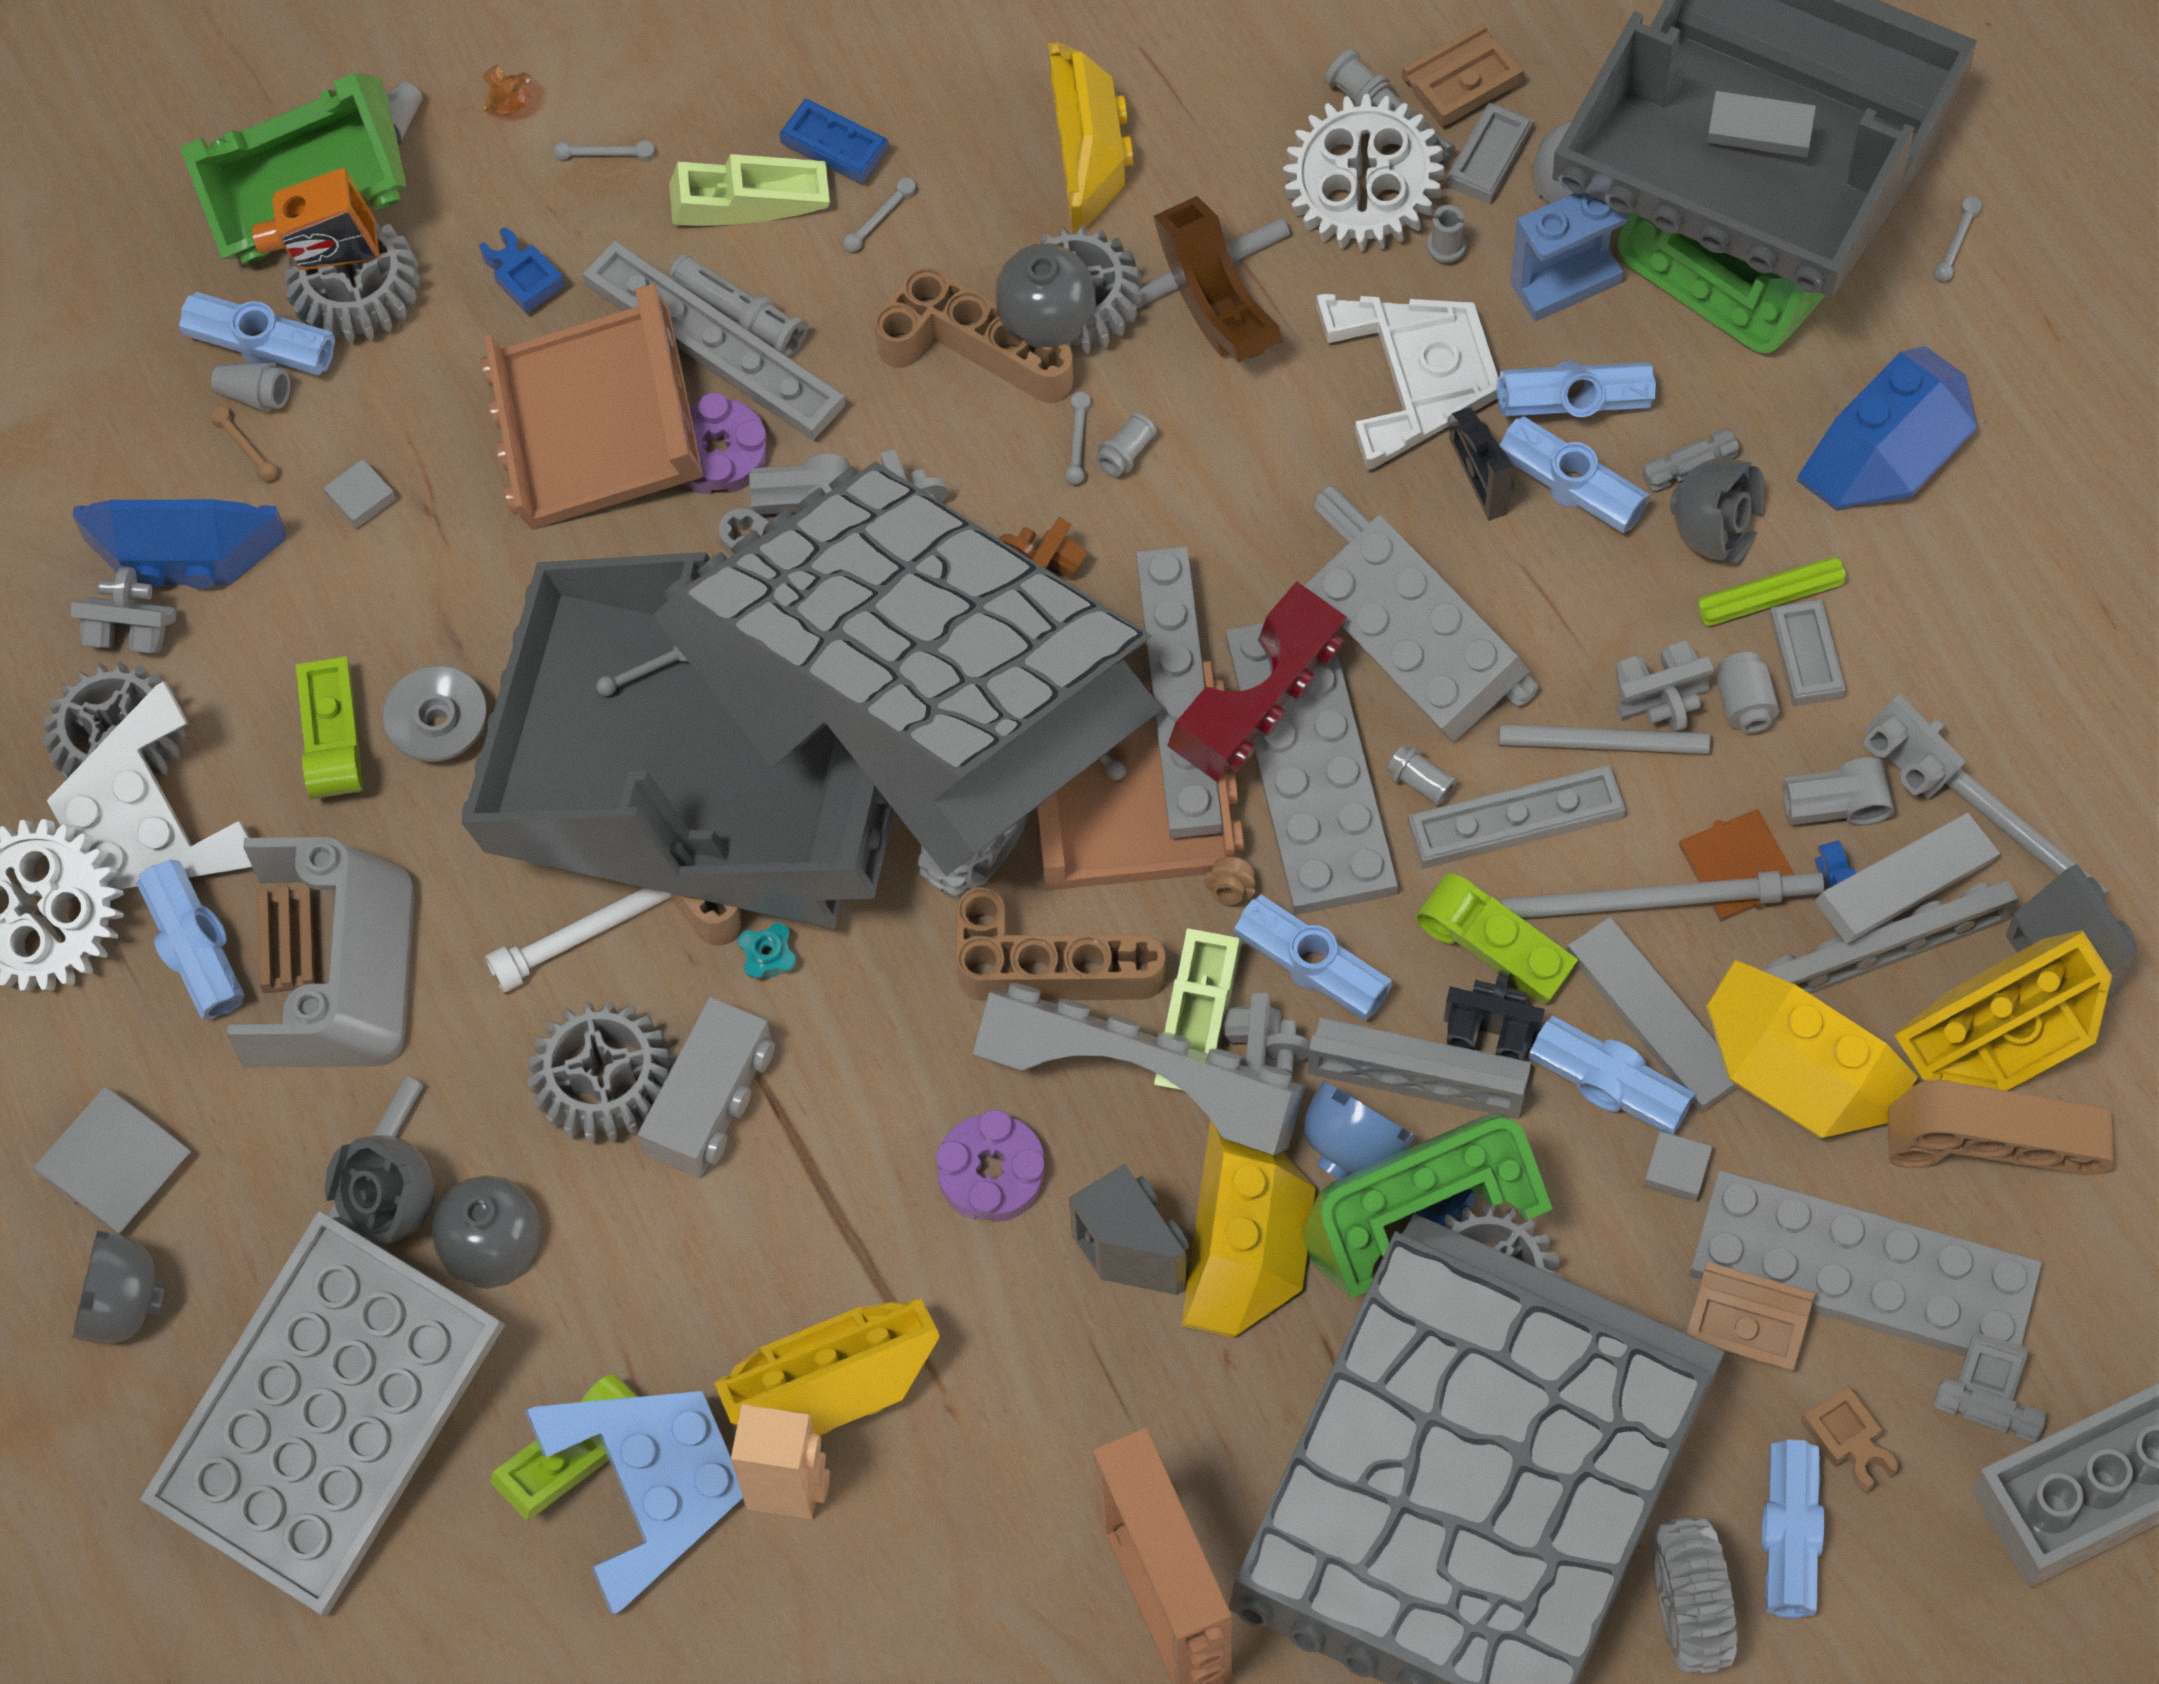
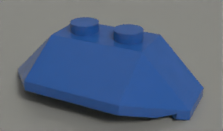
M1927 346L1901 351L1835 418L1799 473L1797 482L1836 511L1849 509L1852 505L1877 504L1911 498L1976 430L1977 425L1965 374Z
M215 499L107 500L92 503L89 506H76L73 509V518L84 541L116 573L122 566L132 567L136 571L137 583L151 584L152 589L160 588L163 585H187L196 589H208L214 585H231L285 541L286 530L277 506L262 505L256 508L247 503Z

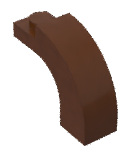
M1198 196L1153 216L1164 255L1178 289L1199 328L1221 357L1229 353L1239 363L1247 358L1257 357L1264 353L1266 349L1283 342L1279 325L1252 299L1242 284L1230 259L1219 217Z

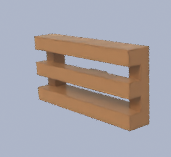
M305 884L299 885L298 890H290L289 886L278 887V892H269L267 888L257 889L259 983L262 992L295 990L302 985L316 984L312 889ZM291 904H300L302 976L293 977ZM272 906H278L281 978L274 979Z

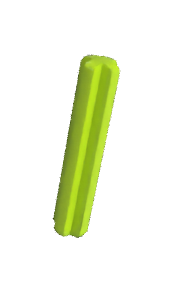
M1831 556L1701 596L1697 600V612L1704 625H1715L1841 586L1845 581V570L1839 557Z

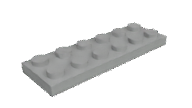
M1264 623L1226 630V644L1238 691L1253 688L1264 682L1271 675L1268 657L1258 642ZM1338 654L1329 665L1320 662L1312 671L1316 675L1315 679L1298 701L1290 697L1282 706L1286 712L1274 731L1269 736L1261 732L1251 743L1255 746L1253 753L1294 915L1397 895L1398 890Z
M1719 1170L1689 1276L1702 1280L1706 1262H1711L1814 1292L1815 1296L1810 1309L1811 1312L1966 1356L1974 1331L2019 1346L2022 1345L2042 1262Z

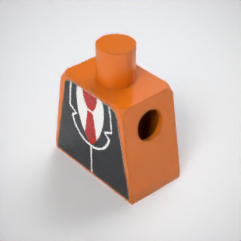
M345 168L336 169L276 191L272 197L274 220L252 225L254 243L260 254L285 248L297 268L302 270L380 258L375 216Z

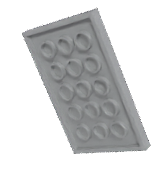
M318 1211L139 1500L318 1614L328 1616L506 1324L330 1216Z

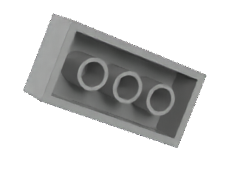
M1380 514L1305 585L1307 589L1347 616L1343 628L1453 743L1530 672L1516 653Z
M2159 1383L1981 1469L1971 1491L2028 1588L2159 1524Z

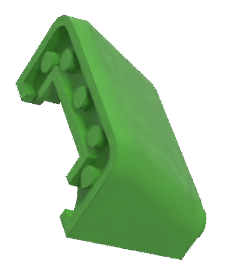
M352 73L333 81L336 91L327 89L320 92L321 98L241 132L234 130L223 134L224 138L211 142V147L207 146L204 138L179 147L222 259L232 260L240 258L242 265H249L269 257V252L263 254L258 252L252 235V225L274 220L272 197L275 192L336 169H346L368 206H372L373 210L384 209L401 201L399 193L404 191L407 185L388 96L379 77Z
M1629 213L1628 223L1623 225L1618 237L1619 254L1630 268L1758 353H1770L1785 343L1826 296L1821 293L1806 292L1797 287L1793 281L1774 273L1759 272L1750 267L1746 261L1727 253L1712 252L1703 247L1699 241L1680 233L1665 232L1656 227L1652 221L1633 213Z
M1497 1113L1484 1115L1332 1182L1323 1188L1317 1197L1304 1225V1241L1313 1266L1350 1299H1353L1368 1292L1373 1281L1372 1271L1374 1264L1380 1255H1385L1390 1244L1383 1227L1466 1189H1471L1477 1195L1484 1194L1486 1201L1493 1207L1503 1202L1512 1204L1517 1208L1520 1215L1527 1220L1552 1210V1205L1525 1132L1519 1124L1506 1115Z

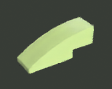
M730 154L726 165L677 162L669 182L673 225L716 226L764 222L828 208L830 203L825 161Z
M1189 928L1186 930L1165 1032L1189 1039L1191 1041L1189 1048L1208 1054L1209 1049L1220 1048L1224 1030L1225 1010L1229 1008L1242 945L1240 938ZM1156 1073L1154 1085L1181 1090L1169 1080Z

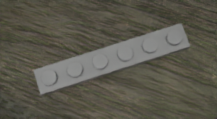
M615 240L582 274L584 284L623 311L638 306L636 288L654 283L669 306L678 349L813 441L845 407L844 395Z
M1179 547L1136 552L1145 632L1151 635L1146 640L1152 694L1155 701L1162 708L1155 715L1169 836L1171 839L1222 833L1217 782L1167 747L1175 722L1205 688L1188 548Z
M2009 880L1991 886L1990 883H1981L1965 891L1959 899L1946 904H1942L1941 901L1929 902L1914 911L1912 916L1897 922L1891 919L1848 944L1842 937H1836L1820 944L1815 949V952L1797 959L1794 955L1781 957L1770 963L1764 972L1791 982L1807 993L1813 994L2009 921L2018 897Z

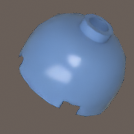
M1324 1080L1312 1098L1305 1117L1304 1131L1308 1144L1322 1156L1317 1166L1338 1179L1407 1150L1416 1135L1400 1127Z

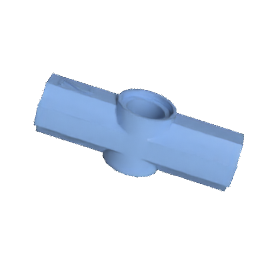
M195 292L192 296L188 295L181 308L179 329L182 335L238 351L245 361L249 363L275 362L319 376L321 372L327 371L333 358L335 344L333 332L274 315L272 309L262 302L251 301L240 305ZM264 331L259 335L251 336L255 332Z
M1568 360L1559 363L1555 367L1501 370L1500 376L1497 379L1496 396L1499 402L1500 413L1503 416L1570 413L1576 417H1587L1602 410L1651 408V403L1655 399L1656 381L1652 365L1649 362L1582 365L1578 361ZM1584 379V387L1580 394L1576 397L1568 398L1567 394L1570 386L1577 380Z
M1524 416L1520 419L1516 418L1507 429L1503 440L1499 444L1511 463L1548 486L1552 498L1559 504L1566 507L1580 506L1623 534L1628 530L1631 531L1649 503L1650 494L1598 463L1595 452L1588 445L1580 442L1566 443ZM1577 472L1582 476L1578 478H1572L1565 475L1564 473Z
M169 859L144 870L139 874L140 879L136 884L159 929V933L154 938V944L159 956L170 969L180 973L201 1019L212 1020L218 1016L231 1013L243 1004L242 999L245 995L222 949V946L227 941L222 923L211 910L201 906L179 860Z
M1261 894L1256 899L1251 900L1234 927V935L1288 970L1291 979L1299 987L1306 990L1320 991L1365 1022L1368 1018L1375 1015L1392 988V980L1339 946L1334 935L1328 929L1319 925L1305 924ZM1307 952H1317L1322 954L1325 959L1322 962L1312 964L1303 961L1300 957Z
M1553 1015L1542 1027L1529 1054L1530 1060L1576 1084L1581 1095L1595 1106L1611 1112H1618L1622 1109L1660 1131L1672 1135L1678 1130L1695 1097V1092L1647 1067L1643 1057L1630 1046L1612 1039L1601 1042Z
M1787 1439L1782 1442L1771 1443L1769 1447L1768 1501H1765L1763 1508L1761 1544L1762 1552L1767 1553V1572L1765 1575L1766 1613L1774 1614L1778 1618L1800 1619L1802 1617L1815 1616L1817 1611V1562L1823 1547L1824 1508L1823 1505H1818L1820 1484L1819 1446L1812 1445L1804 1440Z

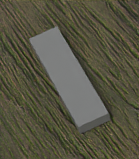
M1606 765L1408 815L1407 824L1421 867L1425 869L1623 819L1626 810L1611 767Z
M1966 813L1825 890L1814 902L1848 944L1991 864L2000 855V852L1971 815Z
M1611 917L1568 945L1567 952L1578 959L1577 966L1675 1082L1695 1092L1692 1103L1700 1113L1739 1087L1727 1078L1717 1042Z

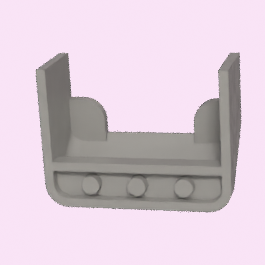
M329 837L244 838L243 848L259 883L303 882L313 889L335 890L328 984H306L293 990L286 998L283 1006L282 1024H228L227 1035L243 1067L382 1066L391 1063L401 1054L405 1044L415 889L409 874L405 869L394 863Z

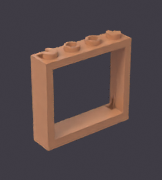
M1145 1427L1093 1449L1098 1519L1171 1683L1225 1684L1224 1681L1232 1676V1615L1147 1428Z

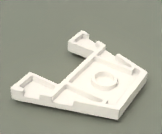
M1334 294L1316 295V308L1327 343L1379 333L1403 409L1400 412L1355 421V434L1366 470L1376 468L1450 426L1451 413L1468 407L1476 411L1497 399L1498 375L1474 303L1410 299L1409 304L1381 303L1379 297L1360 296V301L1335 300Z
M166 682L156 685L47 800L60 826L66 824L75 827L74 839L80 834L91 836L93 841L89 851L101 849L108 853L100 868L110 867L118 871V874L107 882L110 888L125 889L137 887L136 883L140 879V873L152 865L163 863L169 859L179 860L188 878L252 867L243 848L244 838L251 837L242 821H238L194 845L190 843L141 753L142 748L189 724Z

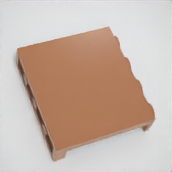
M654 283L635 289L638 302L636 307L501 349L491 334L484 336L487 356L481 358V364L488 384L493 386L495 395L494 399L489 400V408L498 429L501 428L503 441L497 442V452L504 470L509 472L511 483L504 487L505 496L511 512L514 515L520 513L532 530L704 477L670 309Z
M1211 661L1203 662L1205 687L1224 691L1223 679L1213 680ZM1151 682L1142 683L1153 697ZM1155 716L1107 752L1113 760H1120L1126 765L1127 772L1123 779L1112 780L1109 778L1106 772L1107 767L1098 759L1037 806L1045 891L1205 875L1207 872L1212 871L1213 864L1217 859L1234 857V852L1244 851L1241 820L1231 821L1229 805L1238 804L1235 773H1226L1217 783L1222 833L1170 839Z

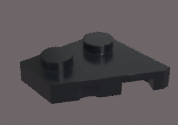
M1471 407L1451 413L1449 440L1488 521L1507 515L1509 495L1514 492L1512 480L1513 465L1510 459L1493 438L1486 423L1481 422Z

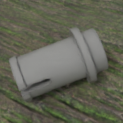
M1444 205L1439 207L1433 214V217H1435L1432 221L1433 231L1427 239V250L1436 261L1449 264L1463 256L1466 250V238L1462 233L1465 216L1458 207Z
M1132 413L1128 421L1110 441L1105 440L1098 446L1096 461L1099 467L1113 477H1118L1121 473H1128L1133 468L1132 460L1157 434L1153 423L1142 414Z
M1405 744L1402 745L1387 766V771L1393 774L1392 781L1395 783L1403 781L1433 801V804L1440 806L1453 790L1457 779L1447 775L1422 757L1419 747L1414 746L1411 749Z

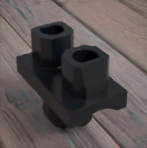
M1504 970L1499 971L1496 984L1475 980L1473 991L1450 986L1444 1015V1022H1448L1447 1045L1474 1050L1479 1030L1500 1035L1495 1055L1524 1061L1532 1043H1535L1542 1029L1545 1009L1526 1005L1528 992L1508 988L1510 972Z

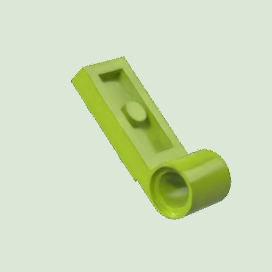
M347 656L295 664L305 753H302V767L309 799L363 791L351 667Z
M1454 873L1444 874L1415 914L1417 924L1432 938L1445 944H1453L1456 941L1498 973L1500 970L1510 972L1509 981L1521 990L1528 992V995L1543 1006L1550 1001L1578 961L1577 958L1495 898L1490 897L1470 881Z
M612 1373L596 1382L587 1391L581 1402L638 1396L616 1374ZM595 1435L548 1457L543 1456L538 1442L535 1440L492 1472L490 1484L526 1521H529L608 1462L609 1458L599 1435Z

